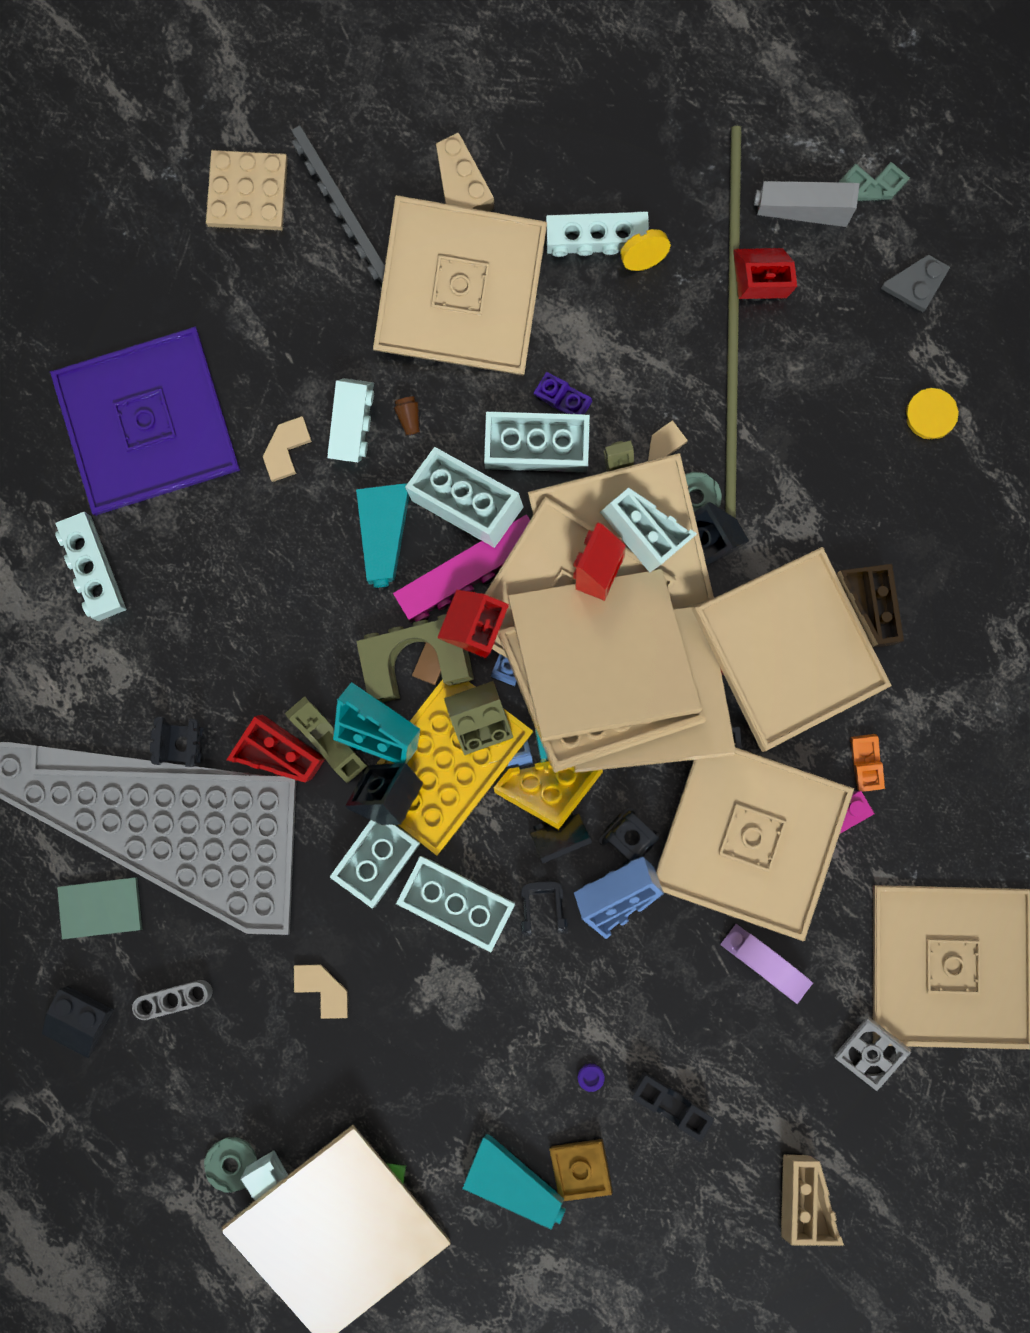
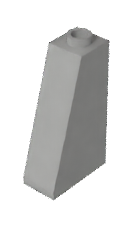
M764 181L761 190H756L754 205L758 206L757 215L847 227L857 208L860 183Z

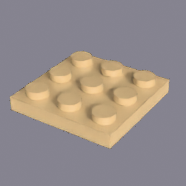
M211 150L206 216L207 226L283 230L287 155Z

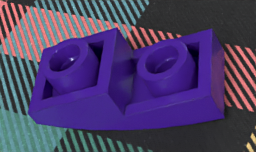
M546 372L534 391L536 397L563 414L585 415L592 403L591 397L571 388L567 382Z

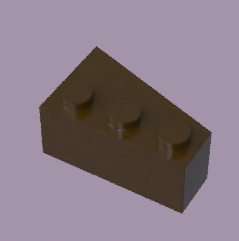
M892 564L840 570L836 575L872 647L897 645L903 642L904 637Z

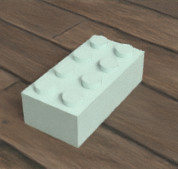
M486 412L485 469L587 472L590 415Z
M436 447L433 448L405 486L413 502L494 548L523 509L519 493Z
M420 856L396 904L491 952L515 902L424 856Z

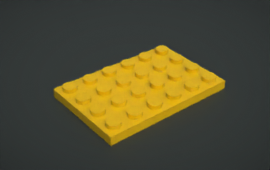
M442 679L410 720L412 724L420 728L418 748L407 764L420 778L423 785L418 792L417 798L413 801L406 818L398 826L437 856L533 733L529 727L504 709L514 738L464 755L450 720L444 698L474 688L475 686L469 681L448 686L443 683ZM381 758L376 765L394 763Z

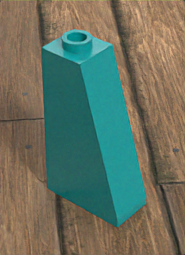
M408 483L356 489L366 578L369 585L373 584L375 588L387 587L389 582L395 581L409 501V494L405 488Z
M486 1134L483 1137L462 1189L551 1230L555 1222L560 1224L566 1208L561 1207L564 1198L492 1136Z

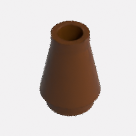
M411 396L395 400L396 407H394V410L404 429L405 436L419 433V408L415 397Z

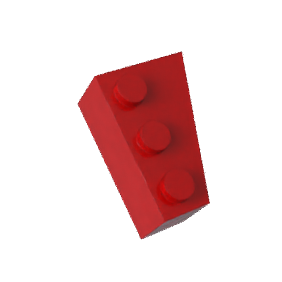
M262 714L253 718L227 760L249 765L252 768L270 771L301 782H307L313 779L325 758Z

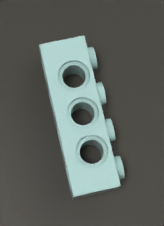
M648 212L546 215L547 254H553L558 257L566 256L568 253H578L582 256L591 255L593 252H603L606 255L616 254L618 251H621L626 241L639 233L641 236L647 234L646 231L649 230ZM625 231L629 236L627 238H620L616 233ZM594 232H600L603 234L604 237L601 239H595L591 236V234ZM568 233H575L578 235V238L569 240L566 235Z
M82 512L55 523L58 529L55 532L56 538L61 546L64 545L67 553L64 555L65 562L70 570L73 569L76 576L73 579L74 586L78 593L82 592L85 602H82L85 614L88 617L91 616L96 621H100L127 610L92 517L86 512ZM84 538L85 544L83 548L76 550L75 543L77 540ZM88 562H93V570L85 574L84 566ZM98 585H102V594L98 597H94V588Z

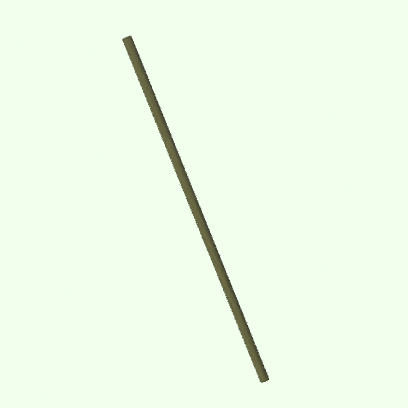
M740 126L731 127L725 512L736 518L739 296L733 251L734 249H740Z

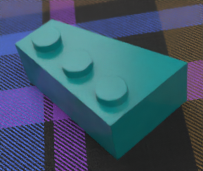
M351 682L337 701L333 740L393 763H408L418 748L420 728Z

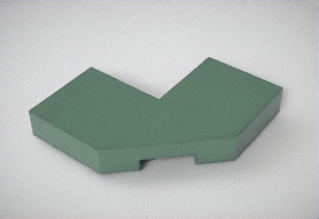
M890 162L874 180L855 164L839 183H860L857 201L892 199L901 190L910 177Z

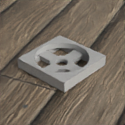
M867 1016L834 1054V1058L878 1091L909 1056L911 1049ZM865 1032H876L880 1035V1038L874 1044H867L860 1037ZM889 1044L893 1045L896 1049L894 1063L883 1056V1051ZM852 1046L862 1053V1058L855 1066L849 1057V1049ZM875 1050L878 1056L875 1059H870L867 1056L868 1051ZM870 1066H878L884 1070V1072L879 1074L865 1073Z

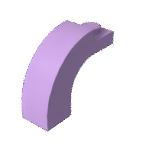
M735 924L720 944L796 1004L799 1003L813 984L786 960L737 924Z

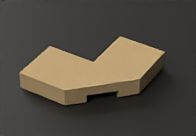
M303 416L279 424L263 455L272 482L296 474L288 450L312 442Z
M673 420L652 435L648 461L669 456L687 443L688 440Z
M322 964L294 965V992H321V1019L348 1018V990Z

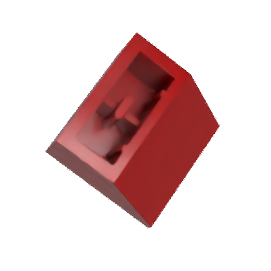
M783 248L734 249L739 299L787 298L797 287L795 263Z
M597 522L594 531L589 530L584 541L586 548L584 552H579L575 559L574 567L576 569L573 579H576V590L605 601L624 560L626 545L603 524Z
M457 589L437 639L486 658L492 650L509 604L485 594Z

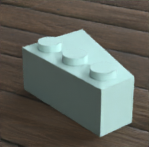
M346 378L336 381L327 458L358 463L362 460V457H366L368 442L365 441L366 431H369L371 422L369 411L374 397L373 382Z
M630 488L626 489L600 512L649 572L663 564L697 535L693 530L690 529L688 531L676 523L677 520L672 516L667 517L656 509L654 504Z
M273 1150L248 1165L241 1180L256 1201L287 1177L288 1174Z

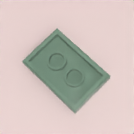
M137 877L57 887L62 939L142 930Z

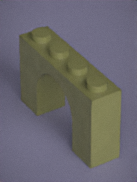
M446 614L437 617V621L429 623L428 620L417 621L410 628L394 627L388 630L389 633L382 635L371 633L365 635L363 640L356 641L368 694L382 703L400 699L395 675V662L401 650L415 642H426L434 647L438 656L443 683L452 686L474 680L468 651L437 639Z

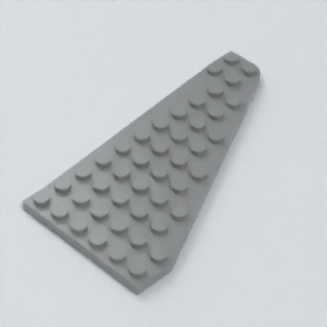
M0 742V799L246 934H290L296 780L284 776H265L196 766L185 767V765L165 762L161 765H154L150 760Z

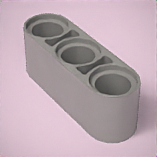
M197 980L151 992L137 998L132 1005V1011L138 1019L148 1020L194 1008L210 1000L213 994L212 987L207 981ZM195 986L203 989L204 997L202 1000H198L193 996ZM169 993L177 996L178 1004L176 1007L168 1003L167 997ZM144 1000L151 1002V1013L143 1011L142 1002Z

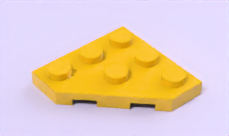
M549 761L536 763L535 767L519 769V767L510 768L494 786V792L559 829L603 773V770L575 772L574 766L553 772Z

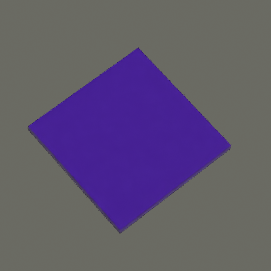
M196 327L50 371L91 512L94 516L240 471Z

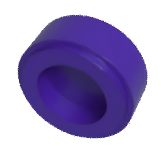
M586 1064L581 1067L578 1072L579 1085L588 1092L599 1090L604 1083L602 1069L596 1064Z

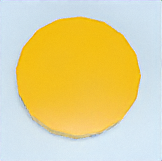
M650 229L646 231L647 234L641 236L639 233L626 241L620 252L625 268L640 271L648 269L664 259L671 246L666 233L661 230Z
M929 388L921 390L912 397L907 405L906 416L908 426L914 434L923 439L942 438L957 423L959 412L957 404L950 394L941 389Z

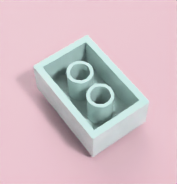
M370 820L330 878L365 904L374 908L421 843L397 825H380Z

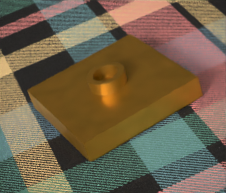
M603 1139L550 1147L558 1194L564 1198V1201L612 1195L613 1189Z

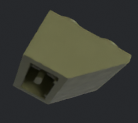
M494 681L444 698L450 720L464 755L514 738Z

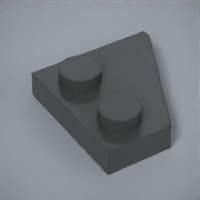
M927 255L886 281L881 289L924 312L950 267Z

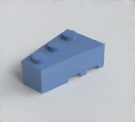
M644 857L634 859L628 865L616 871H611L605 877L593 883H588L582 889L574 892L582 919L605 939L612 935L610 930L617 924H626L629 921L627 916L636 909L641 912L664 894L654 866Z

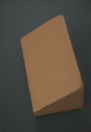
M426 643L412 676L436 686L441 675L439 660L434 647Z

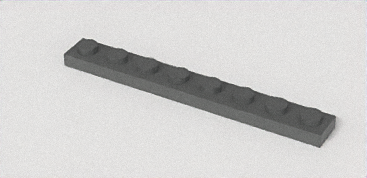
M299 125L291 130L294 136V140L291 142L298 155L304 154L307 159L304 164L311 176L316 174L319 182L316 184L323 196L328 195L332 202L329 203L332 212L336 217L341 216L343 219L342 228L348 238L353 236L357 244L354 247L360 258H366L370 264L367 266V269L373 280L378 278L383 285L385 265Z

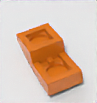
M878 735L850 737L858 791L885 789Z

